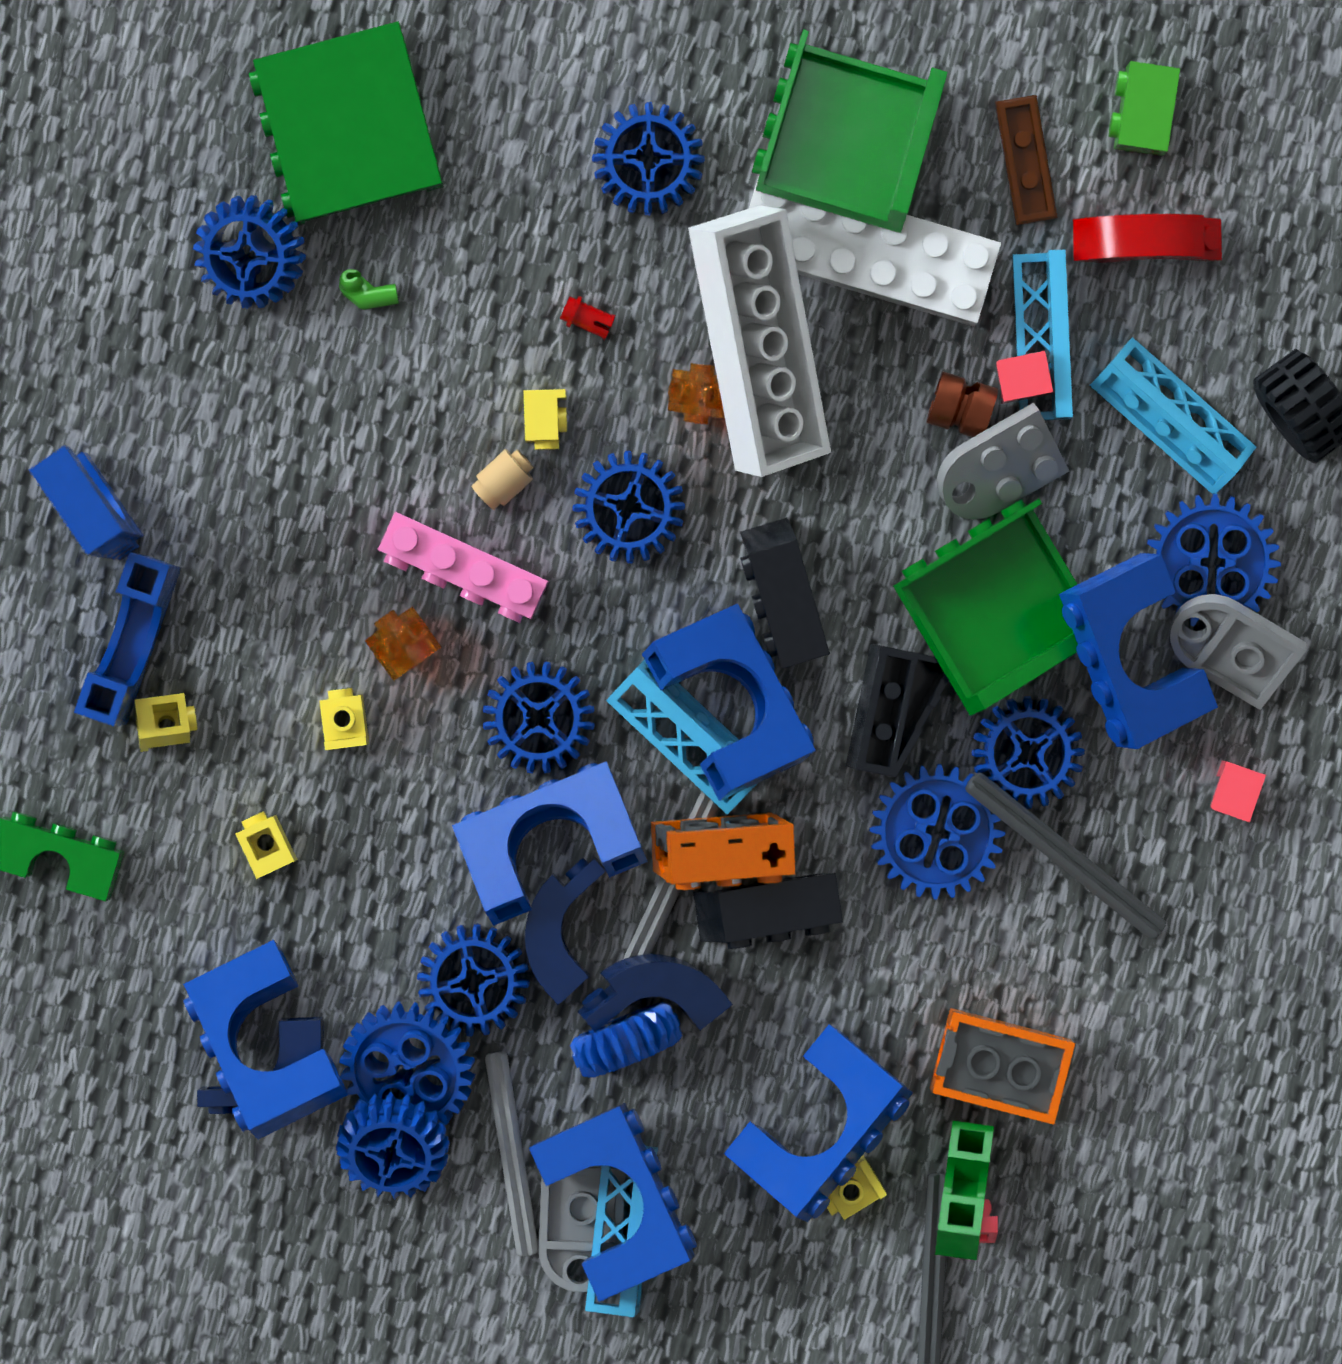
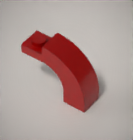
M1129 214L1073 219L1074 261L1094 263L1145 259L1221 261V219L1205 218L1204 215Z

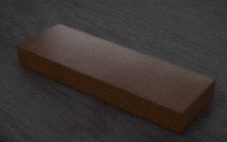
M1037 95L996 101L995 109L1016 226L1057 219Z

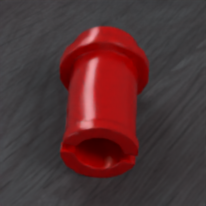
M569 296L560 316L561 320L567 322L566 327L570 328L572 324L605 340L610 329L608 327L612 326L616 315L609 314L582 302L583 297L578 296L577 299Z

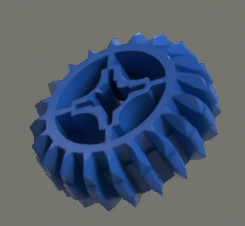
M646 102V115L638 116L637 107L635 104L629 105L631 119L626 121L622 113L619 111L614 113L615 121L619 125L617 129L608 123L603 124L602 130L610 136L609 140L603 138L595 139V146L606 151L605 154H593L592 162L605 164L606 167L595 171L594 176L597 180L609 177L610 181L601 188L603 194H609L615 188L619 191L613 199L614 205L619 206L622 204L625 197L630 199L628 204L629 213L634 214L637 204L640 202L645 203V216H651V203L659 202L661 213L666 214L668 213L666 199L671 197L674 204L680 207L683 205V200L678 191L682 189L689 195H693L695 192V188L687 182V179L699 181L702 179V173L692 169L691 166L704 164L705 156L692 154L691 151L702 147L703 142L701 139L688 141L687 137L696 130L694 124H689L682 130L678 127L684 119L683 113L678 112L670 121L666 119L669 114L668 105H662L659 116L652 115V102ZM642 126V140L638 147L632 150H624V152H615L617 144L626 133ZM655 126L671 133L679 142L683 153H673V151L660 148L655 140ZM648 138L651 139L653 155L661 158L659 164L654 163V168L650 169L649 180L646 179L644 163L636 160L638 154L643 155V150L647 149ZM614 165H624V167L636 169L642 177V192L627 186L617 175ZM683 166L679 176L671 185L654 192L655 177L661 169Z
M255 195L248 197L246 203L241 196H235L231 199L230 205L225 201L216 205L217 213L212 211L204 216L207 225L197 228L196 234L203 240L196 242L193 250L204 256L197 259L194 266L199 268L206 267L208 272L201 277V282L206 283L213 280L216 283L212 290V295L217 296L222 291H226V304H233L238 298H240L242 309H248L252 306L253 301L258 308L268 305L269 299L277 303L283 298V291L289 293L295 288L292 279H298L303 274V270L296 264L305 261L306 254L297 251L295 248L304 244L305 238L300 236L293 237L291 232L298 227V222L293 221L287 225L283 221L287 216V209L282 208L277 213H273V200H266L260 207L258 197ZM243 221V229L239 231L238 239L222 242L224 231L229 223ZM262 228L269 233L275 244L265 239ZM246 245L252 247L250 251L254 250L256 257L250 259L248 257L250 253L245 254L243 247ZM225 261H229L234 265L237 276L230 271ZM278 262L277 270L271 280L256 283V275L260 273L261 265Z
M625 451V464L619 465L617 464L616 456L611 453L608 455V461L611 465L609 469L605 470L599 461L593 463L595 470L600 474L596 479L587 473L582 475L581 478L591 485L589 490L575 489V495L586 498L585 504H575L572 507L573 512H586L585 519L575 522L576 528L580 529L589 525L592 531L583 537V541L589 543L595 537H598L601 542L596 546L595 553L600 555L608 545L613 548L610 553V560L613 562L617 561L619 550L626 551V562L628 564L634 562L633 551L640 550L643 560L648 561L650 560V554L646 547L653 544L656 551L661 554L665 551V548L658 539L662 535L672 542L676 539V535L667 530L669 523L679 527L683 525L682 519L672 517V510H684L685 503H672L671 496L681 494L683 492L682 487L675 486L668 489L666 484L674 479L675 474L673 471H670L661 478L657 474L663 466L661 460H657L652 469L645 467L648 461L647 453L640 455L639 464H632L631 451ZM621 473H633L629 486L622 494L611 495L598 491L611 477ZM645 477L653 481L659 488L664 500V511L650 507L641 500V488ZM636 486L634 497L638 501L635 504L641 503V509L651 514L632 513L622 529L621 526L624 518L619 515L622 510L617 511V505L607 501H626L628 495L631 496L633 487ZM594 503L613 510L617 515V525L613 538L605 534L599 527L594 515ZM646 519L660 523L657 529L648 537L635 542H625L629 528L636 520Z
M528 662L526 667L527 676L522 677L520 670L515 666L511 668V674L516 681L510 684L503 676L497 679L499 685L505 689L502 694L492 689L489 690L488 696L497 700L498 703L496 707L490 705L483 707L484 713L495 714V721L483 723V729H497L498 735L489 738L488 743L490 746L497 744L499 741L504 743L505 747L497 754L500 759L506 757L510 751L516 755L511 762L512 768L516 769L520 765L522 758L528 760L527 773L534 772L536 761H542L543 772L550 773L551 764L549 760L555 758L558 766L563 769L567 766L566 760L562 756L563 753L567 751L574 759L580 756L579 751L572 746L575 741L586 746L589 744L590 739L579 733L581 728L593 730L595 724L591 721H582V714L593 713L595 709L593 705L581 708L579 700L587 698L590 693L588 690H583L577 695L572 688L580 682V678L577 676L573 677L568 684L562 681L567 672L565 667H560L556 677L549 675L551 670L550 662H544L542 674H536L534 662ZM542 682L553 685L558 690L546 701L538 703L529 699L519 688L529 683ZM509 698L517 704L524 717L522 725L511 737L504 723V712ZM567 698L571 703L574 714L573 727L568 737L557 727L554 721L556 709ZM523 701L536 710H540L543 707L546 708L552 701L555 702L548 710L550 716L546 717L550 719L549 726L555 731V734L547 727L544 728L541 725L532 727L523 734V730L529 725L527 719L532 718L527 716L529 709L523 704ZM539 732L544 733L559 747L548 752L539 753L525 750L520 745L531 734Z
M1030 696L1023 697V709L1018 710L1014 699H1008L1007 707L1010 713L1005 715L1000 707H993L992 712L999 720L994 724L989 719L982 718L980 723L990 729L988 735L974 733L973 739L985 742L984 750H971L973 757H984L985 763L974 766V772L983 773L988 770L990 774L988 778L994 783L996 782L1005 792L1006 790L1011 792L1010 796L1018 801L1019 795L1024 796L1023 804L1026 809L1032 808L1033 796L1038 795L1042 806H1048L1049 799L1046 792L1051 790L1056 798L1061 799L1064 794L1057 785L1061 781L1069 787L1075 785V781L1066 776L1068 770L1082 771L1083 767L1081 765L1071 763L1072 755L1083 756L1085 754L1083 748L1071 747V742L1080 740L1082 734L1081 732L1067 734L1066 729L1071 727L1075 720L1072 717H1068L1060 723L1057 719L1062 714L1063 708L1059 705L1055 706L1050 714L1046 713L1047 699H1040L1037 710L1032 709V699ZM1032 717L1046 722L1051 728L1034 738H1029L1016 727L1013 721ZM1004 730L1012 744V752L1003 761L1004 763L997 767L994 759V747L999 734ZM1015 735H1017L1020 741H1027V745L1030 746L1032 742L1039 744L1045 739L1043 743L1037 746L1038 749L1034 752L1035 761L1041 770L1038 769L1036 764H1029V760L1026 759L1024 763L1017 761L1011 766L1013 762L1019 759L1018 756L1022 753L1021 744L1015 738ZM1059 738L1062 748L1061 761L1058 769L1052 775L1044 761V753L1053 744L1052 742ZM1028 767L1038 776L1042 784L1034 787H1019L1008 782L1005 777L1020 768Z
M477 923L473 926V936L468 937L464 925L457 926L459 939L455 941L448 931L441 934L442 940L447 946L442 948L438 943L432 942L429 945V949L437 955L436 959L423 956L420 961L424 966L430 967L431 972H419L417 974V980L430 981V987H424L418 991L420 997L432 995L434 998L433 1001L425 1006L426 1012L431 1007L434 1009L439 1007L442 1012L436 1018L437 1022L445 1016L454 1019L450 1026V1031L459 1028L460 1022L466 1023L465 1032L468 1037L473 1036L475 1024H480L483 1035H489L490 1025L488 1021L494 1020L496 1026L499 1029H503L506 1023L500 1014L505 1012L509 1017L516 1018L518 1011L510 1005L511 1001L525 1004L527 999L523 994L517 993L516 988H528L530 986L529 980L517 979L518 973H523L529 969L527 963L515 965L513 962L514 959L522 954L521 948H516L508 953L505 948L512 940L509 935H506L501 943L498 944L493 941L497 934V928L491 927L487 938L480 937L482 928L481 924ZM472 946L490 950L499 957L504 966L497 968L482 967L477 962L475 954H473ZM459 949L462 963L461 973L454 978L439 982V973L444 960L452 952ZM468 960L470 961L471 969L478 970L477 974L481 972L484 977L495 975L486 978V980L479 984V1001L477 1000L476 992L469 990L470 986L466 988L464 984L452 985L460 983L468 976ZM508 978V988L505 997L495 1008L488 1011L485 989L488 985L498 982V980ZM456 992L466 994L472 1003V1007H474L475 1014L464 1013L455 1009L447 1002L443 994Z
M661 1002L649 1005L607 1022L596 1032L590 1029L575 1037L570 1045L573 1052L572 1058L576 1067H579L583 1077L594 1078L612 1071L614 1072L664 1051L666 1048L679 1042L682 1037L680 1021L676 1012H673L670 1003Z
M392 1091L386 1096V1100H382L375 1093L370 1098L369 1103L360 1099L359 1103L355 1106V1110L349 1109L345 1115L344 1122L340 1125L337 1134V1155L341 1156L339 1161L341 1169L349 1170V1181L361 1180L362 1191L369 1187L375 1188L377 1198L384 1191L390 1192L394 1200L402 1191L410 1198L416 1193V1188L426 1192L427 1188L430 1187V1183L437 1182L440 1178L441 1172L448 1160L447 1152L450 1141L449 1137L445 1136V1123L437 1122V1110L425 1112L424 1100L416 1105L410 1103L409 1094L402 1100H397ZM396 1139L397 1142L394 1145L393 1151L389 1152L393 1140Z

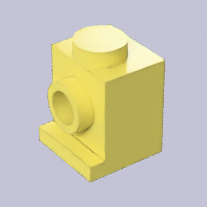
M566 389L523 390L526 443L534 442V450L559 449V432H567V408L558 407V400H567Z
M352 688L328 691V699L319 700L325 750L368 745L369 738L363 695L353 696ZM341 710L348 712L350 715V722L345 727L339 726L335 721L337 712Z
M184 693L134 700L140 752L149 751V748L190 743V731H197V721L194 706L186 707ZM164 719H170L175 726L159 728V723Z
M263 811L242 821L244 830L235 835L256 879L298 860L277 815L267 819ZM267 834L273 838L274 844L270 850L260 848L258 844L260 836Z
M864 1155L855 1164L857 1169L852 1178L843 1186L838 1185L828 1197L830 1203L827 1209L832 1216L839 1212L845 1220L876 1200L887 1196L886 1190ZM850 1184L856 1185L859 1188L858 1195L853 1199L846 1198L843 1195L844 1188Z

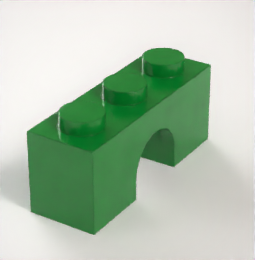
M14 811L11 818H0V871L27 878L31 876L35 861L39 855L45 851H54L61 854L69 864L70 876L66 890L102 901L111 899L124 856V851L115 849L117 841L97 835L92 836L91 842L75 837L77 830L74 828L53 823L51 830L36 826V817Z
M952 1121L935 1255L977 1260L994 1126Z

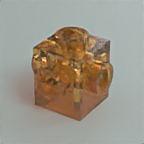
M691 363L690 371L673 369L672 380L668 389V411L684 413L683 421L699 424H708L709 417L725 418L717 375L715 374V366Z
M413 607L399 616L395 610L387 613L374 623L378 631L365 640L393 681L418 666L441 648V645L428 629L426 623Z

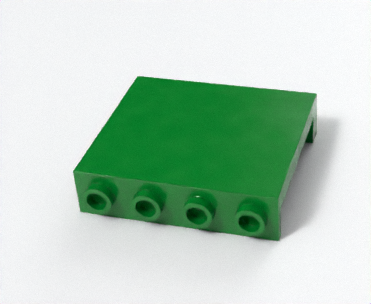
M399 21L253 60L256 71L249 73L251 86L255 97L263 96L266 112L259 113L266 138L273 136L277 152L270 153L276 177L284 176L288 192L281 194L284 209H287V218L295 216L299 226L304 225L305 221L425 189L431 191L444 187Z
M803 29L799 45L790 43L784 67L791 69L788 80L780 78L773 102L780 104L778 114L769 113L762 137L770 139L767 150L759 148L755 158L752 173L759 174L755 190L901 233L948 72L932 67L928 80L810 46L806 44L809 31Z
M1022 499L1000 511L1004 517L1000 522L993 525L990 519H987L970 529L968 533L971 539L962 545L959 544L957 539H954L935 551L938 559L927 565L925 560L921 559L902 570L905 579L893 586L970 716L985 710L1077 653L1076 647L1078 643L1072 628L1068 626L1063 618V604L1059 594L1078 584L1033 510L1042 504L1040 499L1028 505H1025Z

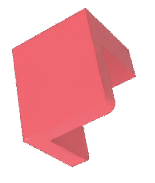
M1045 351L1001 359L996 362L1002 393L1000 395L1001 404L1053 393Z
M1222 760L1217 773L1220 779L1210 807L1212 810L1250 822L1266 775Z

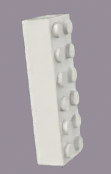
M754 189L749 208L766 206L786 209L798 275L970 326H975L978 323L1001 242L907 215L902 231L898 233Z
M756 206L689 227L691 246L735 471L764 477L831 453L786 209Z

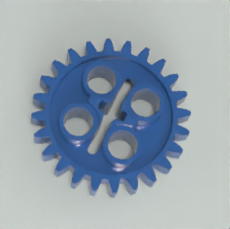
M1217 493L1212 494L1210 504L1204 505L1199 494L1195 495V507L1191 509L1182 500L1179 501L1181 514L1178 516L1167 510L1165 514L1170 522L1167 527L1156 523L1154 525L1157 532L1161 534L1160 540H1147V544L1156 549V554H1162L1176 592L1164 598L1161 607L1165 609L1175 604L1177 605L1176 614L1178 609L1188 600L1197 596L1207 595L1209 570L1205 564H1201V558L1209 556L1210 526L1216 524L1218 526L1216 554L1219 558L1224 559L1223 564L1216 565L1215 594L1229 597L1259 612V606L1255 601L1257 596L1266 599L1271 597L1264 588L1265 583H1278V579L1268 573L1269 568L1281 566L1280 561L1269 558L1270 553L1280 548L1279 544L1266 543L1265 540L1274 532L1271 527L1261 530L1258 528L1264 516L1260 513L1251 519L1247 517L1251 507L1249 503H1245L1239 510L1234 509V496H1230L1225 505H1220ZM1191 528L1200 530L1204 536L1203 544L1194 551L1184 549L1180 542L1184 531ZM1231 530L1243 532L1246 538L1244 547L1238 552H1229L1223 547V537ZM1194 570L1202 576V584L1195 592H1185L1179 587V578L1185 571ZM1228 572H1238L1244 578L1241 590L1233 594L1223 591L1221 589L1223 576ZM1190 618V625L1194 627L1199 618Z
M941 764L936 765L934 775H929L923 765L919 766V778L914 779L907 771L903 772L906 783L904 786L901 787L893 781L889 783L895 793L892 798L886 795H879V799L886 805L885 810H872V814L881 819V825L869 827V831L879 834L881 840L871 844V848L884 850L885 852L876 861L877 864L885 865L890 863L892 865L886 875L889 880L899 874L903 876L900 883L902 890H905L912 882L915 883V895L917 897L923 894L926 887L930 888L934 900L938 899L941 888H945L948 895L954 898L955 885L958 884L967 892H970L971 886L968 879L973 876L977 880L984 882L985 878L980 871L981 867L985 866L995 869L996 865L988 856L990 853H1002L1003 851L1000 847L993 844L994 838L1005 836L1004 831L994 829V823L999 822L1001 819L995 814H991L990 810L966 792L965 787L971 777L974 776L972 773L961 781L958 780V767L954 766L949 775L944 776ZM928 794L933 798L934 810L929 816L918 817L913 813L912 802L916 796ZM949 796L951 800L942 827L948 831V835L946 838L939 837L931 866L925 867V856L932 840V836L926 832V828L928 825H936L943 797ZM960 806H968L974 813V821L966 829H957L952 822V814ZM908 834L918 835L923 843L920 853L914 857L904 856L899 848L902 838ZM949 846L958 847L962 853L960 865L953 869H946L940 863L942 850Z
M401 1002L395 1004L392 1014L384 1005L380 1006L376 1012V1017L368 1012L362 1020L363 1025L356 1023L350 1032L353 1037L348 1036L343 1044L347 1052H344L339 1060V1063L348 1066L341 1073V1079L352 1081L346 1089L348 1094H358L359 1096L354 1108L360 1099L369 1103L374 1093L382 1100H386V1096L390 1093L389 1088H396L402 1091L405 1096L409 1094L410 1103L416 1105L424 1100L425 1112L437 1110L438 1119L442 1123L448 1124L453 1116L452 1112L459 1114L464 1106L462 1100H467L472 1090L468 1085L472 1084L476 1075L467 1071L473 1066L475 1058L463 1056L470 1047V1043H457L456 1041L461 1032L460 1027L448 1031L445 1028L449 1020L448 1016L443 1017L437 1022L433 1019V1007L425 1015L419 1014V1006L416 1002L413 1003L409 1012L404 1011ZM409 1038L421 1040L426 1049L416 1048L411 1044ZM373 1051L383 1053L388 1058V1062L377 1060L373 1055ZM435 1055L440 1057V1059H431L427 1061L429 1057ZM426 1075L438 1077L443 1085L432 1084ZM388 1076L387 1079L382 1081L375 1080V1078H383Z

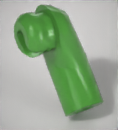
M347 269L342 272L339 288L343 296L359 309L367 310L399 304L396 284L374 287L356 269Z

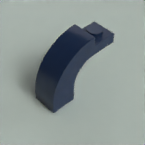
M596 857L589 863L582 858L569 869L565 875L570 881L565 885L553 873L539 889L532 902V910L528 913L525 929L527 957L539 984L557 1005L566 999L590 975L569 952L563 938L562 923L564 914L570 904L606 872L604 866Z
M646 954L618 961L600 972L610 986L605 990L599 988L590 993L582 1002L584 1006L577 1012L587 1025L596 1032L633 1002L647 997H662L675 1002L691 1023L701 1031L733 1004L709 977L690 963L672 956Z
M297 1017L279 1020V1056L273 1071L285 1068L323 1049L324 1017ZM221 1086L200 1087L197 1090L198 1107H208L209 1114L233 1113V1106H238L233 1094L226 1095Z

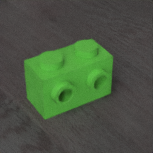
M1130 61L1126 66V71H1118L1115 96L1121 97L1119 113L1112 112L1108 137L1115 138L1114 149L1164 156L1168 152L1180 68Z

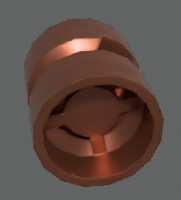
M943 371L926 423L947 430L956 425L959 428L960 434L973 438L987 429L999 389L978 382L970 387L967 386L965 378Z

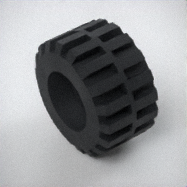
M1294 349L1253 380L1256 396L1266 414L1287 442L1303 458L1312 463H1318L1342 445V394L1321 367L1308 355Z

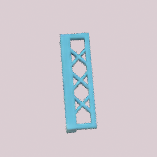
M1049 250L1047 253L1013 254L1017 356L1026 355V352L1036 341L1050 352V364L1048 367L1049 370L1051 369L1053 393H1051L1052 411H1044L1041 414L1044 420L1070 419L1073 417L1066 250ZM1044 261L1046 262L1047 280L1035 292L1022 280V263ZM1046 287L1048 303L1039 296ZM1023 288L1031 295L1024 305ZM1035 299L1048 310V322L1038 333L1024 322V311ZM1048 328L1049 344L1043 338H1041L1043 333ZM1025 330L1034 337L1026 346ZM1028 399L1019 401V410L1028 406Z
M1133 337L1089 385L1212 494L1217 493L1237 474L1257 448ZM1130 354L1142 365L1143 372L1135 370L1124 359ZM1159 385L1166 386L1172 391L1175 400L1168 399L1161 393ZM1191 413L1198 414L1204 420L1206 427H1200L1192 420ZM1222 440L1228 441L1241 452L1237 458L1223 447Z
M645 660L606 700L727 815L757 785L755 784L736 793L731 799L718 800L708 779L704 776L705 773L701 766H693L687 760L686 746H699L707 753L708 757L712 752L739 739L679 683L660 690ZM632 684L646 696L647 709H633L621 698ZM655 717L669 718L676 724L677 738H664L656 731Z
M652 1147L657 1155L658 1147ZM610 1166L601 1167L591 1256L602 1252V1244L614 1234L621 1243L633 1237L643 1218V1199L638 1186L631 1178L621 1184L612 1173ZM611 1181L617 1189L608 1195L609 1183ZM633 1182L631 1197L625 1188ZM620 1192L630 1205V1214L627 1219L617 1226L607 1214L606 1209L607 1202ZM606 1222L611 1231L603 1237ZM628 1224L626 1238L620 1229ZM588 1280L585 1311L635 1317L640 1310L643 1282L621 1292L619 1305L596 1302L595 1292Z

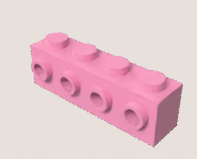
M394 512L378 548L379 551L386 553L384 562L403 571H407L409 564L424 571L421 579L443 589L447 581L463 588L459 596L482 606L485 599L501 606L498 614L518 623H521L523 616L529 619L533 618L549 581L397 512Z

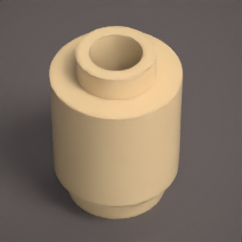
M504 449L476 475L478 480L471 487L492 510H495L500 504L505 506L533 480L529 472L534 467L519 450L511 454L507 449Z

